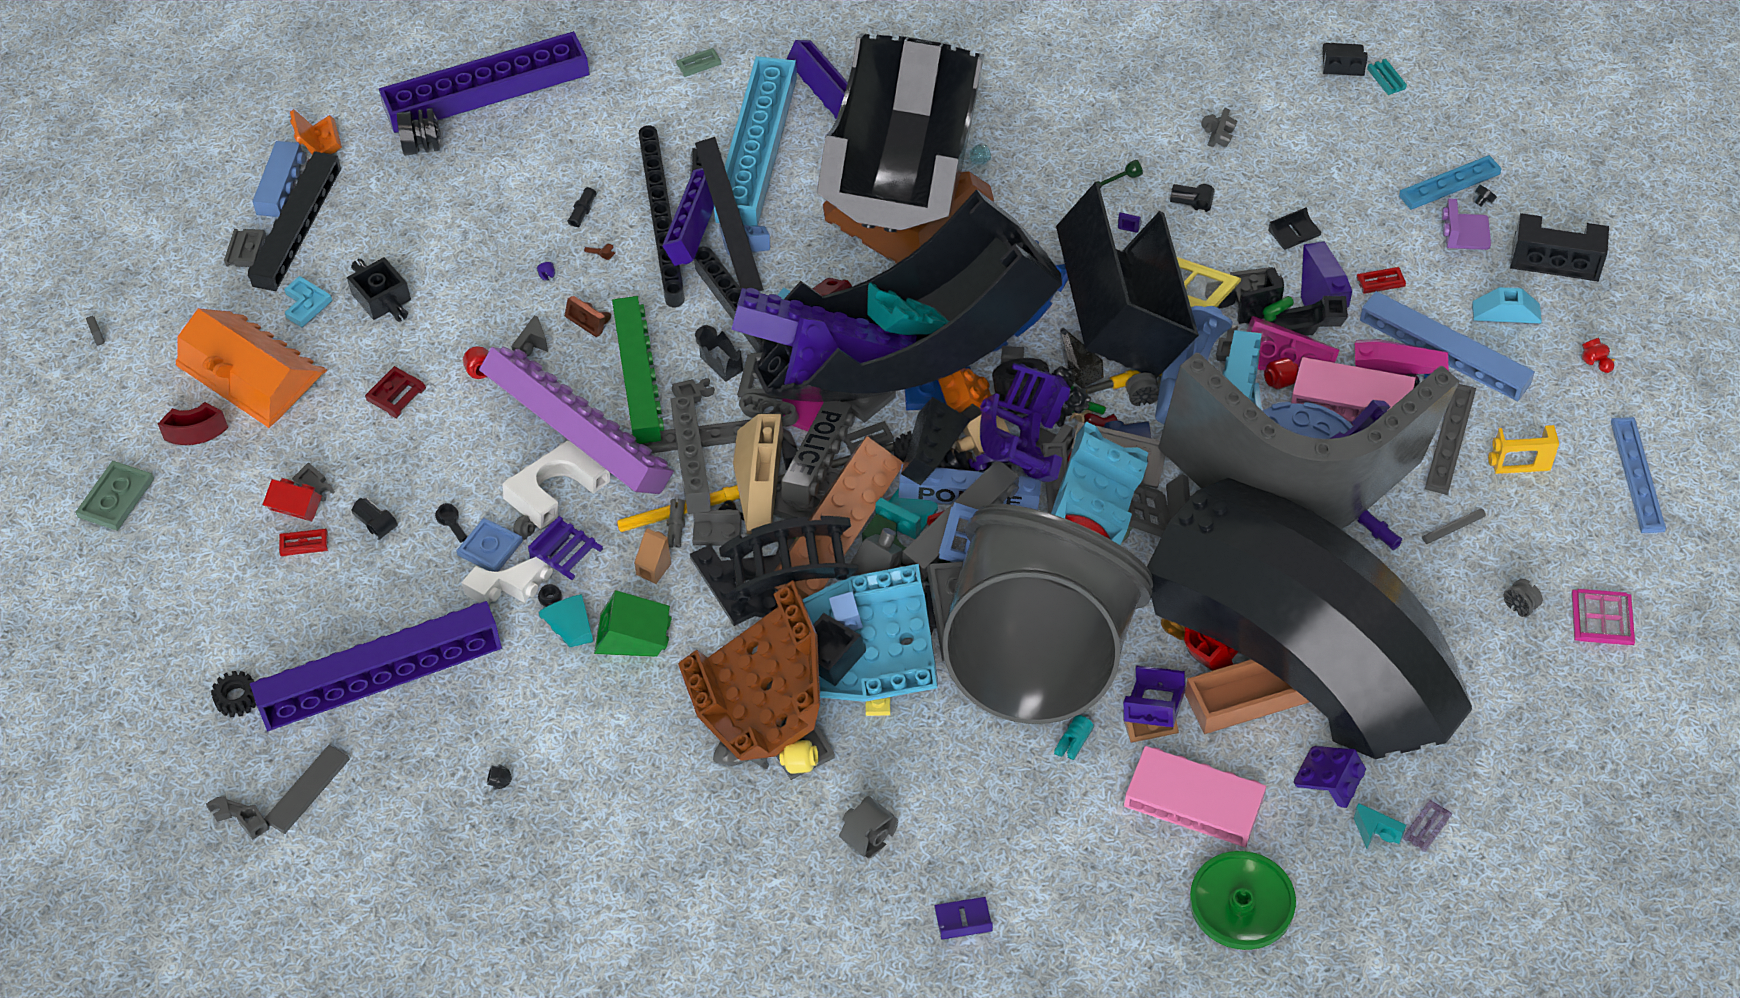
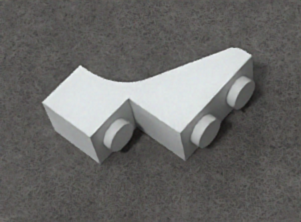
M537 557L499 572H491L475 566L461 583L464 594L479 603L487 601L488 605H490L492 601L495 602L499 599L501 591L525 603L529 597L535 596L539 585L551 577L553 568Z

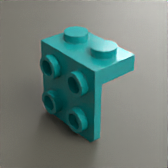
M898 488L889 501L880 497L875 504L876 514L897 523L898 532L916 539L927 526L928 516L936 514L938 511V504L931 500L899 498Z

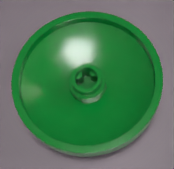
M1231 851L1211 858L1197 871L1190 890V908L1197 925L1208 937L1229 948L1253 950L1276 942L1286 933L1294 917L1296 894L1290 878L1274 861L1253 852Z

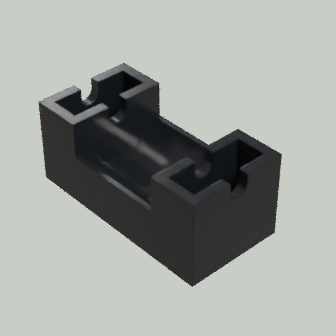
M1520 213L1517 230L1512 242L1510 269L1599 282L1608 254L1609 226L1587 223L1584 234L1542 228V216Z

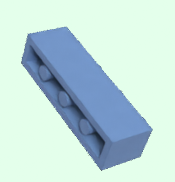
M275 142L252 201L256 215L279 217L283 205L287 203L290 192L294 189L295 179L298 180L300 175L299 168L301 164L305 163V152H302L299 143Z

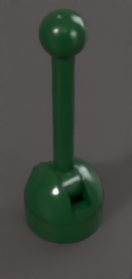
M1135 159L1126 165L1124 172L1102 182H1096L1100 183L1102 188L1103 185L1125 175L1131 178L1143 175V170L1139 161Z

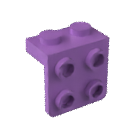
M1448 198L1447 206L1442 209V220L1445 221L1443 236H1446L1447 248L1490 249L1491 237L1488 216L1458 214L1457 199Z

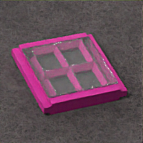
M1588 589L1572 590L1575 641L1621 645L1635 644L1631 594Z

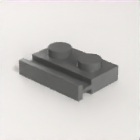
M234 229L224 258L225 265L235 264L236 267L252 266L256 260L257 252L264 245L266 238L265 230L243 229V231H238V229Z

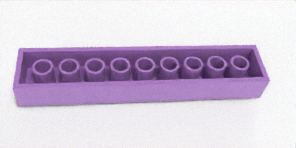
M504 346L502 348L491 347L479 369L482 373L633 491L651 494L662 493L674 472L667 466V461L660 457H655L651 454L652 450L635 442L636 438L633 435L622 432L619 429L620 425L604 418V413L596 408H591L588 405L589 402L583 397L574 395L572 388L557 382L558 378L555 375L544 372L542 365L526 358L527 354L519 349L513 351Z

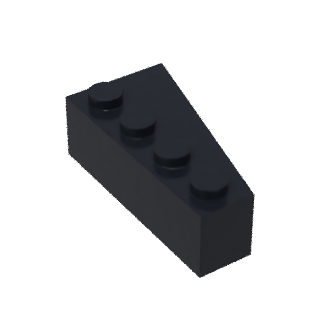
M932 397L918 412L901 474L921 486L942 461L971 419L949 407L944 402Z

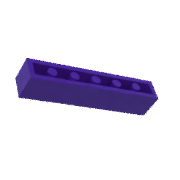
M703 168L693 170L662 245L674 266L689 264L694 260L714 209V203Z

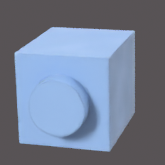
M853 592L829 598L835 620L853 631L863 628Z

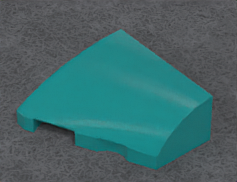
M582 594L563 599L539 611V617L544 619L551 626V629L563 638V641L569 647L593 642Z

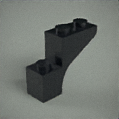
M1323 296L1320 301L1314 304L1286 309L1276 315V319L1271 323L1305 336L1314 335L1318 327H1341L1348 318L1346 296Z

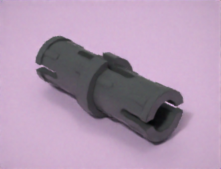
M671 499L670 516L666 523L669 526L668 543L669 547L676 545L675 547L680 548L682 528L685 527V521L683 520L685 500L678 499V502H676V499Z

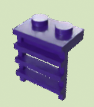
M1014 363L1012 368L1018 371L1005 400H998V406L1028 415L1037 412L1042 415V425L1053 429L1055 422L1061 416L1064 402L1069 399L1070 387L1060 375L1055 376L1047 371L1042 372L1034 367L1029 368L1024 364ZM1025 373H1029L1030 375L1017 404H1012ZM1037 377H1042L1029 408H1025L1024 406Z
M560 516L528 546L530 559L534 557L539 558L570 580L575 578V575L570 570L592 548L599 552L603 550V546L595 542L593 537H587L584 531H578L574 528L573 524H567ZM573 534L574 537L552 559H550L549 557H551L569 539V535ZM581 541L585 542L563 566L559 565Z

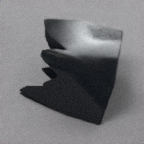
M708 328L701 332L699 337L700 358L725 382L744 370L740 349L738 351L735 350L732 342L723 331L718 336H715ZM717 346L730 357L727 362L726 372H724L719 357L715 359L709 352Z

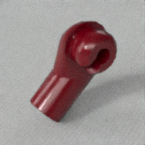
M1086 413L1084 415V423L1087 421L1099 427L1104 426L1107 422L1118 420L1114 414L1105 418L1093 413Z

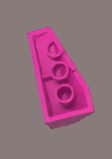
M1252 316L1246 331L1262 334L1258 370H1266L1269 362L1283 357L1290 358L1298 367H1300L1302 357L1335 363L1340 351L1335 347Z
M1382 339L1355 341L1356 367L1399 375L1410 373L1431 374L1439 366H1443L1449 371L1448 352Z

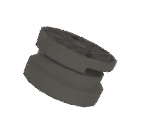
M1144 372L1128 379L1126 390L1131 404L1140 406L1141 403L1143 405L1148 403L1150 405L1158 400L1159 387L1157 386L1158 382L1155 375Z
M1520 578L1504 591L1503 597L1510 609L1514 605V612L1517 611L1521 617H1527L1533 612V609L1535 610L1542 604L1543 598L1540 590L1535 585L1532 587L1529 585V580Z

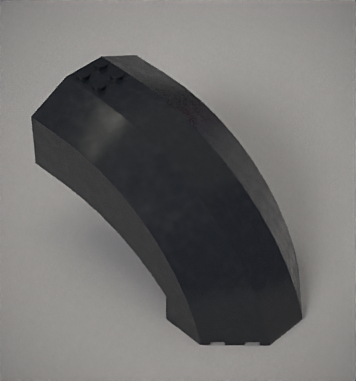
M859 34L856 38L853 63L845 95L836 121L825 136L817 194L857 223H862V227L874 229L875 226L884 227V231L897 232V230H904L948 217L955 200L964 162L984 54L975 53V56L970 55V50L956 47L955 51L951 49L950 44L906 36H899L898 40H892L890 35L877 34L876 38H870V34Z
M976 189L928 241L890 269L848 289L824 296L800 281L784 298L788 301H800L810 307L819 306L832 313L841 312L850 318H863L869 321V323L878 325L868 316V285L872 283L881 291L888 292L890 290L895 292L904 301L910 298L935 308L950 321L949 323L931 334L916 335V343L906 348L864 363H859L837 348L809 380L803 381V384L800 385L795 383L784 384L793 347L763 339L760 349L763 351L761 359L755 362L753 369L766 394L798 401H850L924 385L949 376L975 363L1012 337L1062 286L1061 273L1047 253L1015 218Z
M1230 478L1197 490L1169 521L1147 565L1153 581L1151 598L1155 615L1227 645L1282 679L1328 718L1333 742L1349 749H1355L1356 752L1373 759H1380L1386 757V753L1395 751L1406 753L1421 749V745L1434 742L1436 745L1447 743L1472 711V705L1455 658L1430 614L1400 578L1378 557L1334 524L1290 500Z

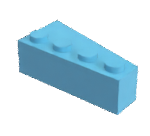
M1234 330L1229 357H1226L1223 375L1251 400L1258 371L1262 334Z

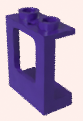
M1136 665L1135 685L1131 696H1125L1123 702L1124 722L1174 727L1185 694V671ZM1150 689L1173 693L1171 701L1143 698L1146 690Z

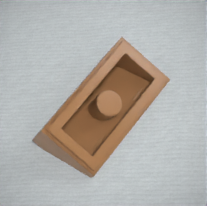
M1175 721L1174 727L1124 722L1131 743L1179 733L1177 721Z

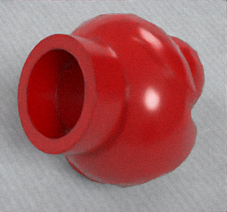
M1599 338L1582 344L1584 349L1582 360L1587 365H1593L1594 362L1600 360L1598 366L1602 372L1609 373L1613 371L1615 359L1608 358L1610 353L1608 345L1601 343Z

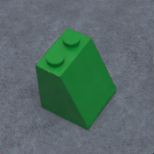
M615 590L600 613L594 654L657 657L662 650L667 648L669 636H666V632L672 620V616H669L670 606Z

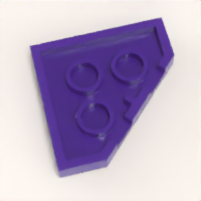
M800 317L784 382L785 385L791 383L800 385L803 384V381L809 380L835 350L839 348L823 321Z

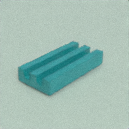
M1386 58L1382 59V63L1376 61L1374 65L1372 63L1368 64L1367 70L1387 95L1406 89L1407 84Z

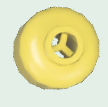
M798 740L794 744L786 746L784 751L780 753V763L782 766H785L790 774L811 772L814 766L818 764L817 747L812 745L809 740Z

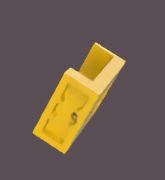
M1546 425L1541 438L1505 440L1502 428H1498L1496 438H1493L1492 452L1488 454L1489 465L1494 467L1495 474L1551 471L1559 446L1555 426ZM1537 451L1532 464L1502 466L1505 455L1508 452Z

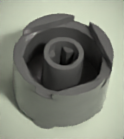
M867 796L855 809L850 808L844 814L842 820L845 823L839 837L860 855L872 858L887 845L883 841L888 834L893 837L898 826V819L876 800Z

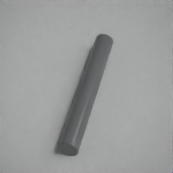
M1480 508L1422 536V540L1429 544L1485 517L1486 513Z

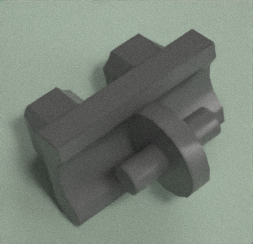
M1224 108L1221 117L1216 118L1214 114H1211L1202 119L1201 126L1205 129V132H1212L1207 146L1214 147L1218 143L1227 147L1233 135L1229 133H1232L1235 129L1237 120L1228 116L1230 113L1229 109Z

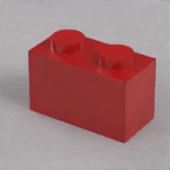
M281 478L280 481L271 479L262 505L269 510L312 522L322 497L315 492L316 488L307 484H302L299 487L294 485L295 482L285 478Z

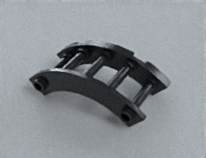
M821 516V520L807 521V517L786 519L751 529L752 534L743 538L741 535L732 538L719 548L720 557H727L733 560L737 586L726 594V599L735 600L738 603H746L758 594L774 587L788 584L792 580L796 582L821 578L848 579L850 575L858 570L857 564L845 563L841 535L851 527L850 518ZM804 536L809 564L792 567L788 540ZM815 536L831 537L835 563H819ZM778 542L782 569L766 574L762 547ZM753 551L757 578L746 582L742 558Z

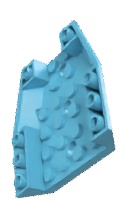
M919 564L851 576L802 599L812 624H814L823 613L835 619L829 598L853 592L863 628L857 629L855 632L861 635L866 652L836 686L819 676L821 698L866 702L938 688L935 656ZM905 638L913 639V642L909 645L901 644Z

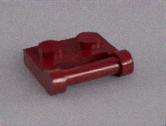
M394 366L365 397L366 401L388 412L390 416L397 419L402 414L401 410L418 393H422L426 386L421 380ZM408 385L412 387L395 405L391 403Z

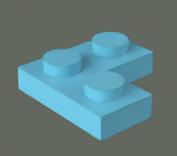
M301 276L284 289L287 296L297 301L284 312L285 316L300 327L306 325L332 302L330 294Z

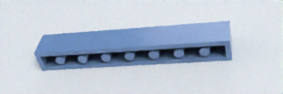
M1375 291L1362 307L1360 321L1404 344L1448 352L1449 367L1517 402L1532 383L1535 371L1386 295Z

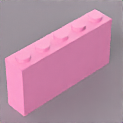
M1302 357L1291 403L1304 404V402L1318 404L1336 412L1347 421H1353L1372 400L1385 401L1392 408L1414 389L1416 377Z
M1145 746L1127 790L1124 807L1246 848L1265 796L1266 786L1256 780L1238 777L1232 772L1214 769L1208 764H1199L1183 756H1175L1159 748Z

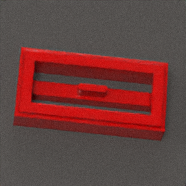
M1399 267L1360 273L1356 277L1360 287H1362L1363 294L1406 286V281ZM1397 274V276L1386 278V276ZM1377 278V280H1371V281H1366V282H1365V280H1367V279Z
M327 528L279 534L280 556L328 551ZM322 537V539L308 540L307 538ZM298 539V541L285 543V541Z

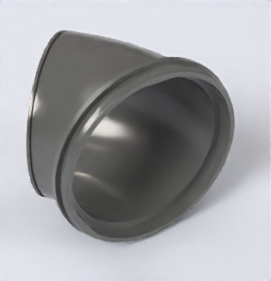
M991 504L981 507L969 519L965 528L970 545L957 580L944 629L943 654L948 672L960 691L970 701L986 712L1002 719L1024 724H1049L1077 716L1095 705L1111 687L1119 668L1123 644L1135 609L1145 607L1149 604L1152 597L1153 581L1151 572L1142 561L1121 545L1065 518L1016 505Z

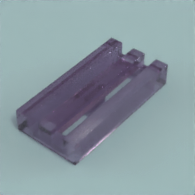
M1429 800L1405 833L1403 839L1412 842V845L1418 846L1423 852H1426L1451 818L1452 813ZM1431 808L1436 810L1418 836L1415 837L1413 833ZM1440 814L1444 815L1427 840L1423 842V837Z

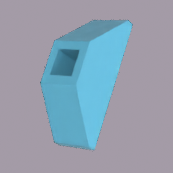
M1499 287L1472 302L1473 321L1538 324L1542 322L1540 303L1522 288Z

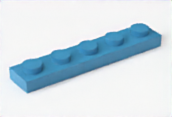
M1488 155L1400 190L1399 197L1412 210L1501 174L1502 168Z

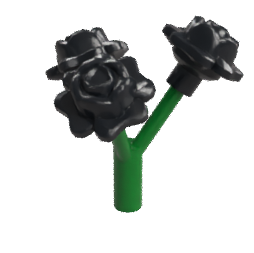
M1060 366L1052 373L1055 376H1062L1071 389L1069 399L1064 402L1068 407L1064 408L1062 406L1061 416L1055 422L1058 427H1062L1066 417L1071 416L1072 413L1080 414L1083 410H1089L1103 415L1106 411L1105 406L1091 402V397L1087 394L1086 388L1080 389V387L1074 386V382L1070 379L1073 370L1071 367L1065 368Z

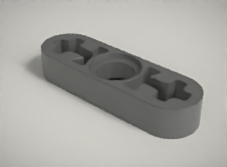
M752 393L744 395L739 400V407L742 412L752 418L757 414H781L782 426H791L799 419V414L791 403ZM767 407H774L771 412L763 413Z

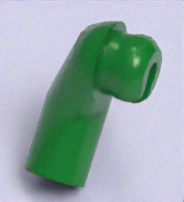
M1287 296L1265 307L1263 310L1264 319L1269 322L1274 321L1276 315L1294 305L1293 299Z

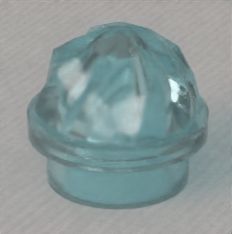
M978 144L972 148L970 159L974 164L984 165L987 161L991 160V153L987 145Z

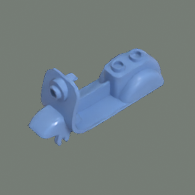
M1215 306L1191 307L1199 336L1162 373L1155 418L1159 423L1165 424L1180 365L1195 353H1200L1208 361L1210 351L1216 340L1232 326V320L1224 316L1222 311Z

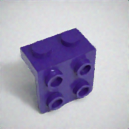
M1313 746L1309 750L1293 782L1298 788L1327 790L1337 806L1347 808L1355 795L1361 779L1365 775L1366 767L1355 749Z

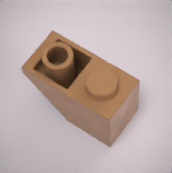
M646 529L634 562L636 575L657 584L670 567L671 557L668 537L663 533Z

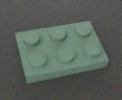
M112 460L75 513L80 519L118 531L150 486L154 477L152 473Z

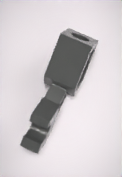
M226 796L216 797L206 803L210 813L215 809H219L218 812L213 813L217 822L232 818V816L237 817L239 824L252 840L269 830L256 805L247 806L228 800ZM255 816V817L252 818L251 820L245 822V818L248 819V818H250V817Z

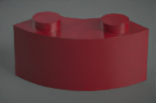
M206 402L191 410L172 408L157 423L164 441L177 445L204 443L216 438L228 429L223 411Z

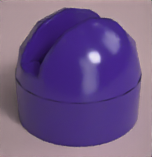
M543 262L537 266L538 275L542 280L548 281L549 277L553 278L555 276V268L552 262Z

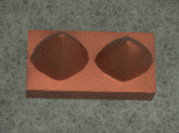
M571 296L567 299L564 317L593 336L598 337L602 334L604 325L611 319V313L598 312L591 303L583 302L577 297Z

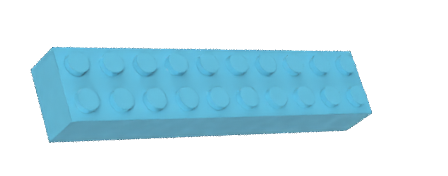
M756 56L725 163L727 176L743 225L758 226L797 80L796 60ZM714 206L715 223H720Z

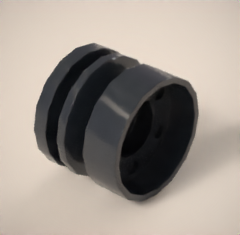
M427 108L428 118H424L423 110L419 109L418 119L414 120L411 111L397 113L398 131L404 156L418 154V144H423L425 152H429V143L431 142L434 151H440L441 134L438 119L434 114L433 108Z

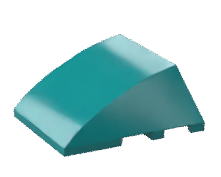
M872 283L868 285V316L884 331L904 335L931 334L950 322L933 307L910 298L904 301L895 292L890 290L888 292L881 291Z

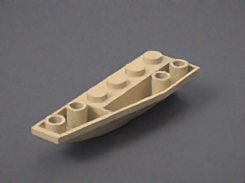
M757 414L737 431L733 467L747 534H752L751 529L772 523L783 440L781 414Z

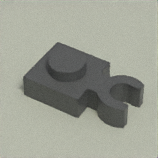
M708 378L702 379L697 384L693 379L672 384V392L675 397L693 395L694 403L700 402L702 396H712L715 389L714 387L706 388L710 384V379Z
M309 462L292 478L299 487L302 484L315 487V492L322 496L320 500L322 502L326 501L322 495L325 490L330 491L332 494L335 493L330 484L323 483L326 480L325 476Z

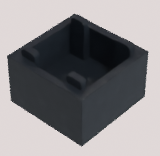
M823 613L813 624L817 633L819 676L836 686L862 657L866 649L861 635Z

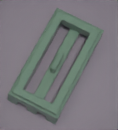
M714 48L676 60V65L683 73V76L687 77L721 65V59Z

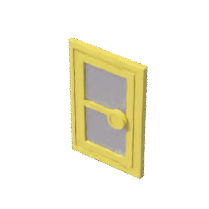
M1177 257L1191 307H1218L1241 282L1239 277Z

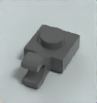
M1231 326L1227 330L1226 338H1219L1216 352L1217 361H1226V357H1229L1234 330H1238V326Z

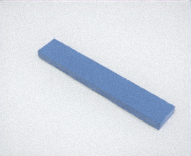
M1635 417L1612 418L1611 426L1641 533L1665 532L1666 526Z

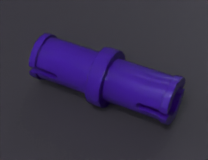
M1368 510L1358 517V523L1367 528L1375 539L1379 538L1388 545L1390 549L1395 550L1401 545L1403 539L1389 529L1386 522L1379 521Z

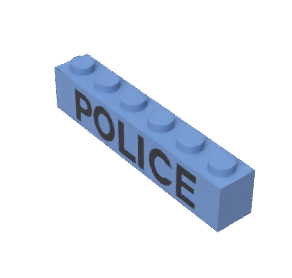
M936 467L921 486L900 473L899 498L931 500L935 503L952 504L984 472ZM1019 476V489L1012 498L1008 497L1003 504L1038 510L1041 481L1028 476Z

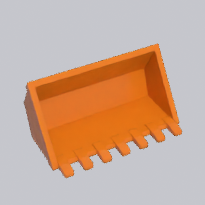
M198 308L177 336L176 366L268 428L277 422L322 374L327 372V369L322 366L312 365L314 362L312 359L299 357L298 355L301 352L298 350L286 348V342L272 339L274 337L272 333L260 331L261 326L258 324L246 322L248 318L244 315L234 314L231 311Z

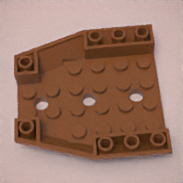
M793 580L773 594L778 607L711 656L706 657L700 651L695 650L678 663L697 717L740 761L775 757L784 751L786 746L794 744L814 730L820 707L817 633ZM758 646L757 652L752 654L753 649ZM771 681H773L772 684H771V688L768 689V690H766L767 685H768ZM787 718L786 724L781 727L782 721Z

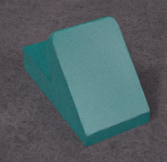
M1360 803L1356 807L1354 821L1366 849H1368L1375 834L1380 835V838L1386 842L1400 844L1406 824Z

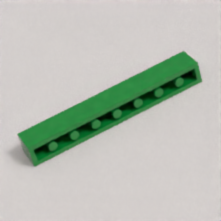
M638 296L612 299L632 434L636 438L635 442L638 444L661 441L660 432L664 431L663 418H658V415L662 414L660 401H655V398H659L657 384L652 385V382L656 381L655 369L649 366L654 364L652 351L647 352V349H651L649 335L644 336V333H648L647 321L642 320V317H646L644 304H639Z

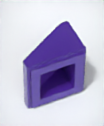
M1119 212L1118 229L1134 233L1139 232L1142 224L1141 217Z

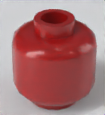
M475 346L464 353L463 365L468 375L474 379H484L487 377L479 370L489 352L486 348Z
M1287 357L1269 362L1264 371L1265 381L1269 386L1277 390L1291 386L1296 383L1299 367Z

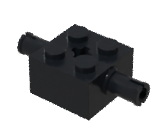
M385 257L368 266L362 259H357L360 265L354 261L351 268L355 273L347 277L352 296L369 316L375 320L390 312L396 321H402L399 315L405 320L408 312L401 305L410 301L411 297L407 282Z

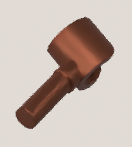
M609 243L602 249L584 248V252L600 255L606 260L611 259L615 252L611 251L614 248L613 245Z

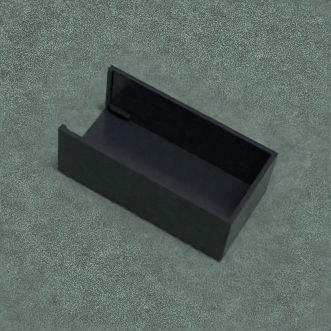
M1094 182L1056 225L1084 347L1090 353H1096L1107 360L1115 361L1126 368H1132L1141 373H1151L1157 379L1199 336L1165 214L1158 211L1123 251L1116 249L1100 190L1101 184Z

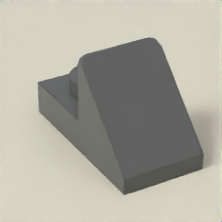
M533 316L512 344L513 351L519 349L529 356L533 351V347L548 352L547 341L537 316Z

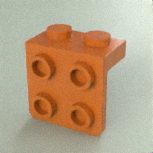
M296 110L290 111V122L295 132L294 138L299 144L305 145L312 155L314 151L333 154L342 148L336 122L332 116L329 115L315 125H312Z
M963 368L949 376L938 379L946 404L959 413L971 404L980 408L982 401L992 396L989 390V382L984 377L974 374L969 368Z

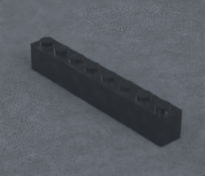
M314 151L312 157L308 159L306 168L299 175L298 182L295 188L291 190L287 203L283 205L281 214L274 221L270 234L266 236L262 249L257 252L256 260L248 269V278L252 287L277 291L341 171L337 155Z

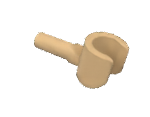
M1085 410L1080 414L1074 413L1068 421L1075 418L1078 422L1084 423V415L1092 413V411Z

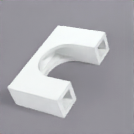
M567 440L548 454H544L536 462L526 466L513 477H509L503 483V499L521 514L528 516L531 522L542 529L558 517V501L540 488V484L543 481L555 476L570 477L594 494L610 482V472L571 441Z

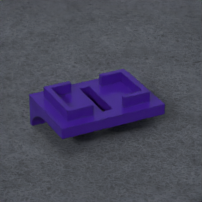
M986 897L934 905L941 940L993 931V922H991ZM959 909H964L967 926L963 927Z

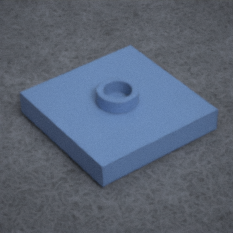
M483 518L456 552L457 556L488 571L498 572L523 542L522 536Z

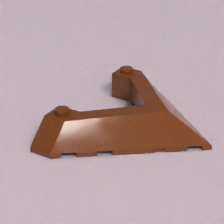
M970 171L961 172L955 200L948 217L904 230H897V232L884 231V227L875 226L874 229L862 227V223H857L827 200L823 203V211L826 222L829 224L835 223L840 226V230L851 237L856 236L860 238L864 245L884 257L892 259L897 264L928 241L976 189L993 202L994 198L991 186Z

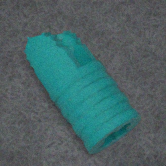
M1082 715L1075 716L1057 744L1054 754L1062 757L1067 751V758L1074 760L1093 730L1094 724Z

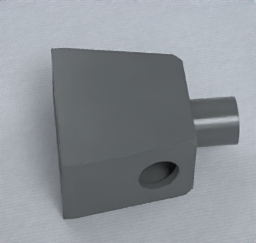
M883 528L881 535L875 534L863 541L850 563L858 565V570L855 571L856 574L862 575L901 566L903 550L893 543L896 536L895 531Z

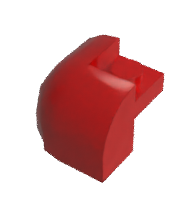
M1187 627L1184 628V641L1188 652L1199 663L1212 671L1234 665L1232 659L1238 651Z

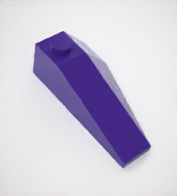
M1325 241L1304 244L1301 280V300L1303 305L1314 304L1320 301L1323 296H1346L1348 308L1350 306L1352 288L1347 275Z

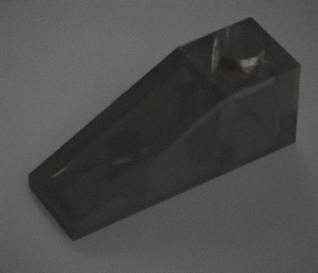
M1065 328L1060 329L1061 349L1066 368L1071 367L1073 369L1070 379L1080 388H1084L1104 378L1103 360L1095 353L1087 351L1084 344Z

